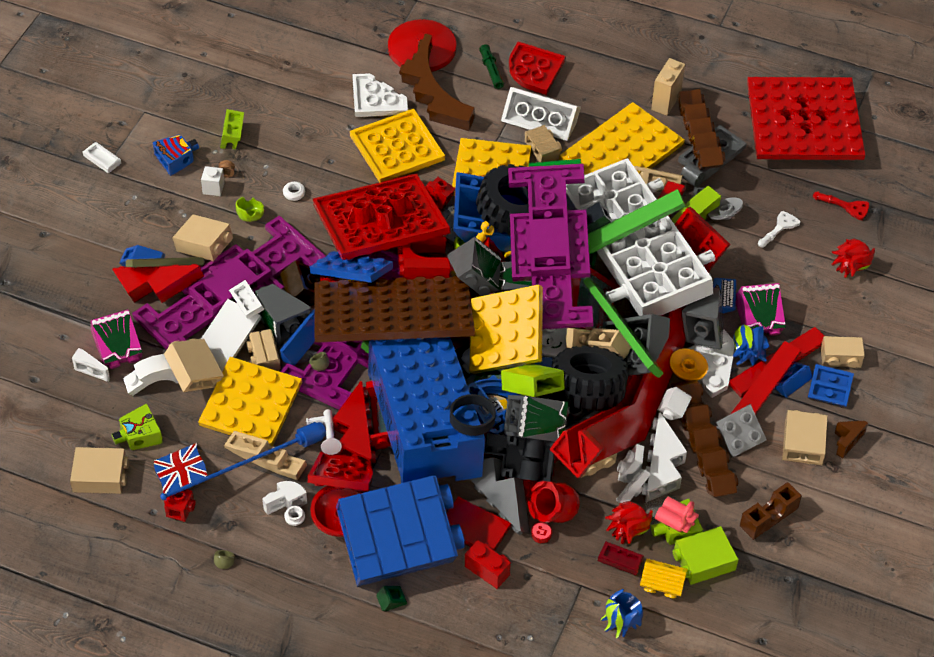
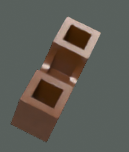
M789 482L785 483L772 493L771 499L763 507L756 503L743 512L740 527L753 540L796 511L799 508L802 495Z

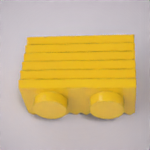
M647 559L640 586L650 593H656L657 590L665 592L664 595L669 598L681 597L688 569Z

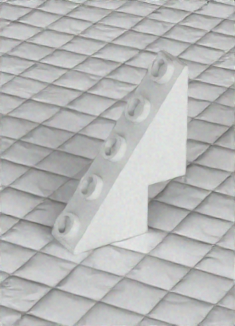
M661 412L658 418H654L652 429L656 430V434H651L650 445L654 447L653 450H649L647 462H651V466H646V471L651 475L648 478V483L643 484L642 495H646V502L680 489L682 477L675 467L684 464L686 461V449Z

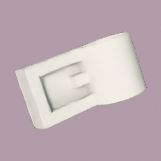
M636 444L632 450L628 451L625 459L619 462L617 467L619 481L629 483L636 473L642 469L644 446Z

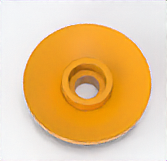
M679 349L670 358L672 371L683 380L698 381L708 371L706 359L695 350Z

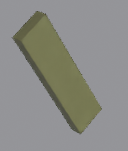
M203 257L126 260V267L204 265Z

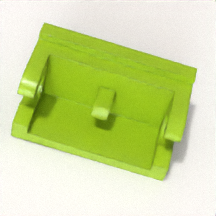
M226 110L220 148L225 149L227 143L233 144L232 149L237 147L238 141L241 138L244 112Z

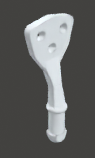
M781 211L777 217V226L758 241V246L761 248L765 247L783 229H792L799 226L800 220L787 212Z

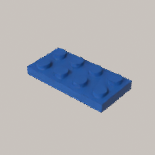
M334 251L311 265L310 272L311 274L372 283L393 269V261H387L384 258L373 259L369 258V256H358L350 260H342L339 253Z

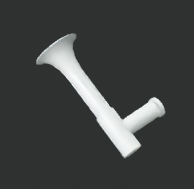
M327 409L323 412L324 416L306 418L307 425L313 422L325 424L327 439L322 442L321 450L325 454L334 455L341 450L342 444L338 439L334 438L332 411Z

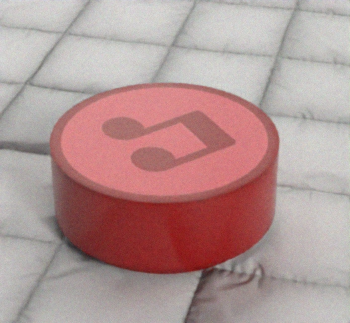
M544 522L533 525L531 537L535 542L546 543L551 539L552 529L550 525Z

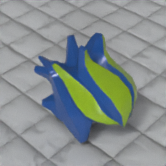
M745 324L739 326L733 336L736 349L733 357L740 356V360L736 364L740 365L749 359L753 366L758 358L766 362V348H769L770 345L768 339L764 336L763 326L753 329Z
M624 589L610 596L606 602V614L601 618V621L608 620L605 632L617 627L616 638L620 636L621 631H623L622 637H625L631 626L636 630V624L638 626L642 625L643 606L637 597L629 592H623Z

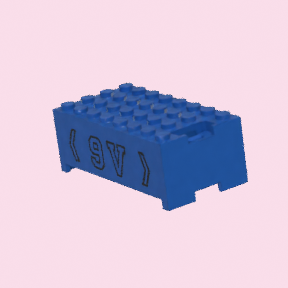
M451 337L369 340L368 376L374 385L401 476V483L435 475L436 478L455 476V481L482 477L485 447L484 434L478 436L465 435L456 431L450 423V407L454 400L463 395L470 394ZM474 404L461 406L453 413L455 418L463 424L481 425ZM448 436L447 439L432 440V438ZM450 443L451 445L435 448L434 446L436 444Z

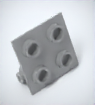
M751 404L716 422L718 425L716 427L722 434L732 458L767 440Z

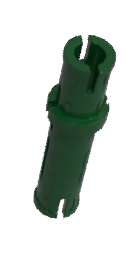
M484 44L479 48L483 58V65L488 70L494 88L501 89L504 86V81L496 65V58L492 55L490 46Z

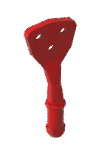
M820 192L813 193L815 200L839 205L858 220H863L868 214L869 202L867 201L846 202L832 195Z

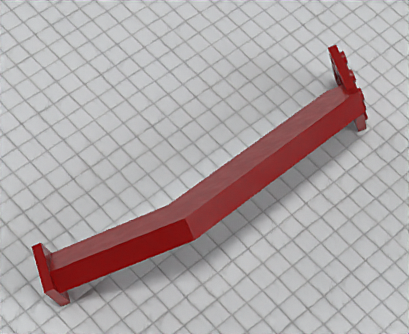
M687 207L674 224L696 256L712 250L715 261L703 265L708 273L731 245L692 207ZM686 305L661 315L670 318L669 338L656 360L657 365L664 374L659 378L652 372L629 376L625 397L618 405L606 409L563 431L549 449L577 478L582 477L592 464L646 439L673 373L670 367V358L675 351L683 349L686 341L682 310Z

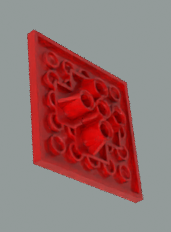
M852 77L747 78L757 159L864 160L865 150Z
M418 174L313 198V205L342 260H350L354 257L370 255L374 252L386 251L390 248L406 246L410 243L422 242L426 239L450 234V226Z

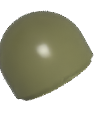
M319 352L311 357L309 363L314 370L324 371L328 368L330 360L326 352Z
M227 550L215 552L214 564L217 568L228 569L234 564V553Z

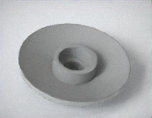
M735 197L720 200V206L708 213V216L714 220L731 219L743 208V201Z

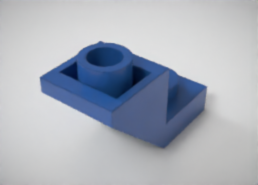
M136 245L126 248L119 263L126 267L127 259L164 258L165 254Z

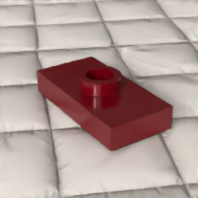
M605 541L598 556L599 562L633 575H637L644 560V555Z

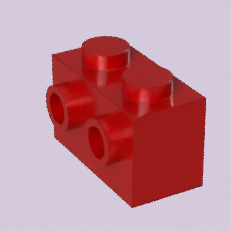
M477 540L465 553L464 567L498 589L510 576L511 562L506 556L496 553L488 544H483Z

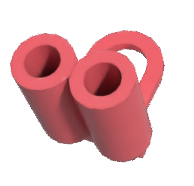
M668 496L663 505L658 509L655 519L679 532L687 533L691 526L695 525V520L699 515L694 512V502L690 501L686 506Z

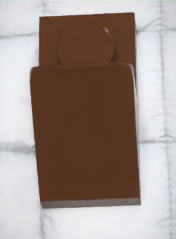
M845 421L837 423L835 434L840 439L837 442L838 449L836 455L842 459L865 435L868 422Z

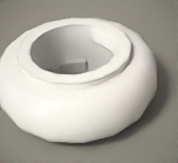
M299 182L287 183L283 188V195L288 200L298 201L304 197L305 187ZM298 190V192L292 193L290 191Z

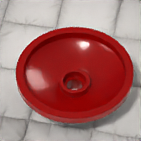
M333 486L322 488L314 496L310 508L311 518L316 527L328 535L344 537L336 509L338 500L362 494L365 491L357 492L349 488L336 489Z

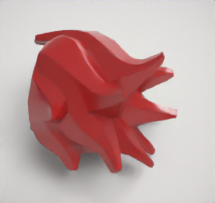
M846 239V242L837 247L839 250L832 251L833 254L838 256L831 265L834 266L840 263L836 271L840 270L841 273L845 271L844 278H847L849 273L853 277L856 271L865 270L872 264L875 248L870 251L864 242L858 239Z
M626 501L612 509L614 512L612 515L605 516V519L613 520L606 531L616 528L612 536L616 535L617 541L621 537V544H624L626 539L628 544H630L634 536L641 535L649 530L653 511L651 510L647 514L641 506L631 501Z

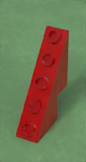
M198 264L154 267L120 266L119 268L112 269L134 303L152 291L155 292L161 303L204 277L201 266Z
M360 381L333 417L334 430L344 434L340 439L342 448L338 454L362 460L364 466L370 465L372 468V463H376L375 451H371V447H374L371 435H369V430H372L371 418L367 419L366 415L370 414L369 402L365 403L364 399L368 398L366 386L363 387V383Z

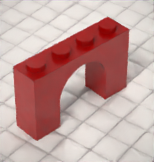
M446 235L426 239L422 242L410 243L406 246H398L399 276H403L407 280L415 279L416 277L433 279L436 276L449 278L450 263L448 258L417 255L418 253L426 252L445 253Z

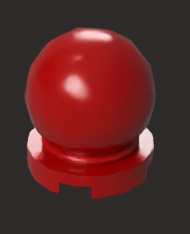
M541 481L532 487L531 491L533 493L531 501L528 500V508L534 519L548 523H564L572 520L578 513L580 498L576 490L570 485L560 482Z

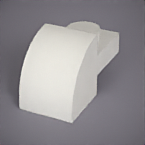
M292 481L277 483L276 492H271L262 498L264 511L269 515L285 506L287 509L291 506L301 507L307 504V493L298 483Z

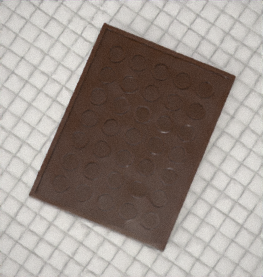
M457 275L449 278L436 276L432 279L416 277L409 280L402 277L394 280L379 278L372 283L339 280L338 282L323 280L315 282V342L475 336L469 286L460 280Z

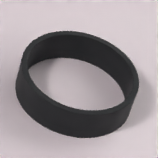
M476 394L463 395L454 400L450 407V423L456 431L469 436L482 435L490 431L495 424V406L484 396ZM474 404L486 408L491 413L492 418L484 424L472 426L458 421L453 413L461 406Z

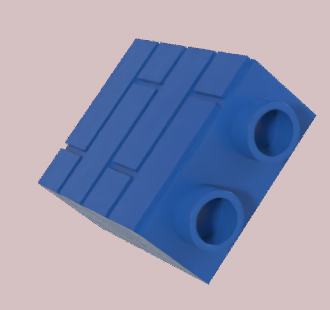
M435 475L338 500L336 509L357 587L452 563L457 558V550L465 548V543L460 525H449L445 510L452 509L454 504L448 484L439 486Z

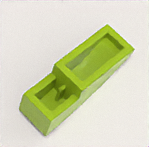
M707 186L671 219L672 222L675 224L687 207H692L706 220L707 214L720 206L721 195Z

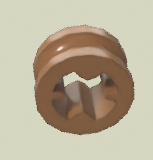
M224 160L219 163V168H223L225 178L234 175L235 164L232 161Z

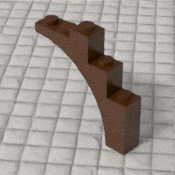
M425 34L423 40L419 41L418 51L414 53L412 60L407 59L405 64L400 67L399 74L401 75L402 83L413 85V94H415L416 102L428 105L429 121L470 131L475 119V107L451 97L434 79L429 67V56L433 46L432 35Z

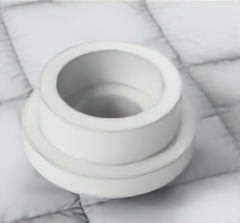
M291 506L285 512V521L289 525L297 526L305 520V512L299 506Z

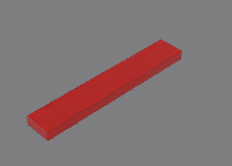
M816 327L790 342V344L801 349V354L795 362L821 347L824 335ZM777 351L766 357V362L761 360L731 379L728 385L740 397H743Z
M784 341L732 413L751 404L756 415L801 354V349Z

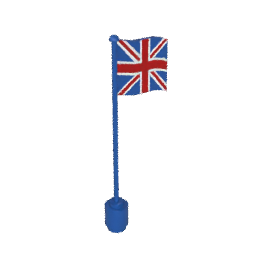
M313 422L297 429L296 439L208 476L205 463L198 453L197 443L154 460L155 473L163 488L160 498L166 500L169 496L296 442L303 447H308L322 441L326 437V429L321 422Z

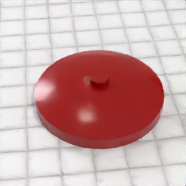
M425 19L412 20L399 25L392 31L388 39V53L392 61L401 67L407 59L412 60L414 53L418 51L419 41L423 40L424 35H432L433 46L429 56V67L431 72L442 69L453 60L456 54V38L448 27L439 22Z

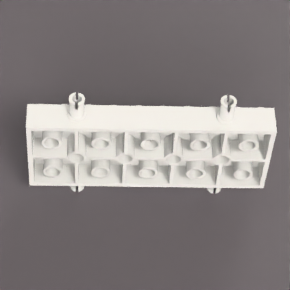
M627 158L584 175L585 183L566 184L567 207L569 210H586L600 202L609 211L613 222L657 200L653 193L663 190L664 184L660 178L645 183ZM669 216L597 250V253L620 286L606 292L607 298L611 303L625 297L628 298L639 316L648 314L661 316L713 294L712 277L703 265L715 261L714 253L712 250H708L696 256Z

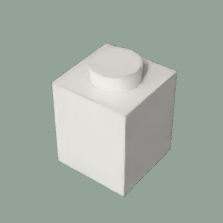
M205 166L201 178L203 194L221 196L224 187L223 168Z
M677 387L667 389L657 410L662 412L663 416L669 420L682 418L692 397Z

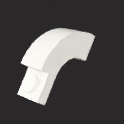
M164 354L151 356L134 364L135 370L123 378L127 391L132 396L157 381L170 380L178 383Z

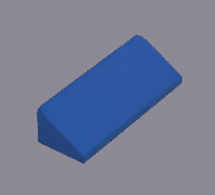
M315 309L312 310L280 349L283 362L295 366L315 342Z

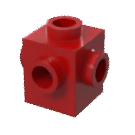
M437 177L433 182L429 181L426 185V189L435 204L442 210L450 202L455 187L440 177Z
M186 489L167 497L164 500L166 517L186 522L189 513L193 512L196 505L193 491Z

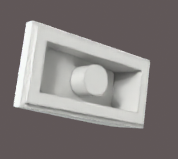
M78 348L72 357L74 369L109 382L108 367L83 349Z

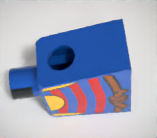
M178 134L154 141L153 149L154 155L168 174L172 176L193 163L192 151L199 149V145L196 139L186 142Z

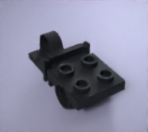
M486 433L484 453L503 456L501 476L552 482L555 455L549 449L555 442Z

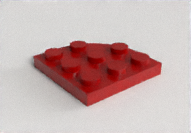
M518 41L509 57V72L521 87L547 95L565 63L566 56Z
M320 451L308 474L307 483H312L315 486L327 485L333 486L336 489L349 488L357 492L368 491L372 484L373 470L370 465L364 466L362 460L343 454L328 455Z

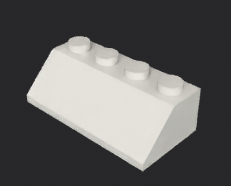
M510 87L501 121L529 130L545 125L547 130L550 129L552 131L553 137L568 141L577 123L581 107Z

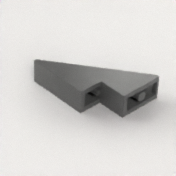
M497 458L484 459L482 477L468 480L475 484L474 488L479 493L487 497L486 501L491 506L500 511L499 515L513 525L512 529L517 534H529L523 480L518 478L505 479L501 476L502 460Z

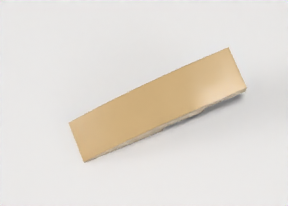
M237 431L231 434L224 445L226 449L244 459L274 448L269 445L268 440ZM284 449L252 461V463L295 480L299 479L307 467L305 460L289 456L287 450Z

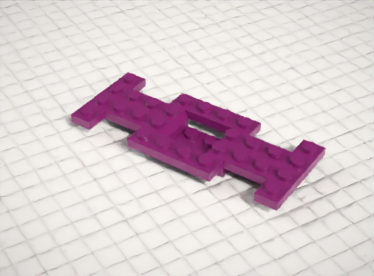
M584 164L508 168L509 188L528 187L529 213L510 214L513 282L532 281V286L540 285L543 287L542 329L593 327L592 306L572 307L571 278L590 277L586 210L567 211L566 184L585 183Z
M278 216L265 225V230L274 238L253 252L249 249L244 251L235 244L220 254L214 261H210L201 267L204 277L182 290L186 295L184 298L160 314L146 303L134 311L132 316L167 350L172 342L187 341L186 339L213 322L227 299L233 298L229 290L246 280L249 286L252 284L257 286L252 289L255 296L256 290L271 284L285 291L284 286L276 278L293 261H302L304 264L311 266L317 260L326 256L281 216Z
M384 250L368 255L369 258L373 259L384 258L387 261H393V269L380 278L387 280L403 278V276H399L398 255ZM362 341L314 342V344L321 346L317 353L326 352L330 360L328 368L324 371H316L309 363L303 371L287 363L281 372L302 378L299 392L339 410L351 394V392L340 388L357 363L368 368L369 354L361 348Z

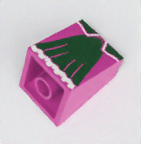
M779 283L742 286L736 293V306L741 325L745 324L752 329L763 326L764 333H769L770 336L781 334L780 332L786 326Z
M129 310L91 320V332L103 365L114 369L120 367L121 363L127 361L128 363H134L140 360L139 358L142 357L143 352Z

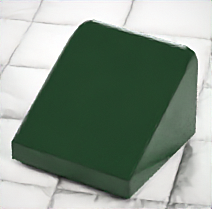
M383 586L376 595L382 611L392 610L407 604L400 586Z

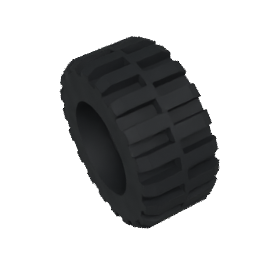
M515 164L501 165L490 170L482 180L476 199L477 210L482 215L483 221H487L489 227L492 225L496 228L497 232H505L507 235H511L510 214L529 213L528 187L509 188L508 168H517ZM501 195L515 196L522 200L525 205L510 203Z
M575 346L571 349L563 350L554 358L552 368L564 370V390L553 393L558 401L568 402L569 407L573 406L579 410L601 411L604 408L610 409L618 405L624 399L627 388L628 366L617 353L610 352L605 348L600 349L596 346Z

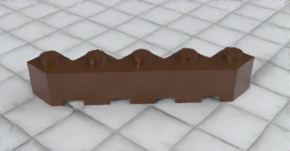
M700 89L679 92L677 97L680 115L683 116V124L685 129L688 130L690 144H693V153L695 159H698L699 170L721 167L723 162H725V152L721 151L719 136H716L714 122H711L709 108H706L704 94H701Z
M696 380L672 383V388L677 387L692 397L680 420L684 431L689 432L688 441L693 454H697V466L702 477L705 476L707 480L705 487L708 494L718 497L737 493L738 478L734 472L728 469L727 463L730 461L728 452L719 446L718 440L721 439L719 429L710 423L712 411L708 404L702 402V385Z

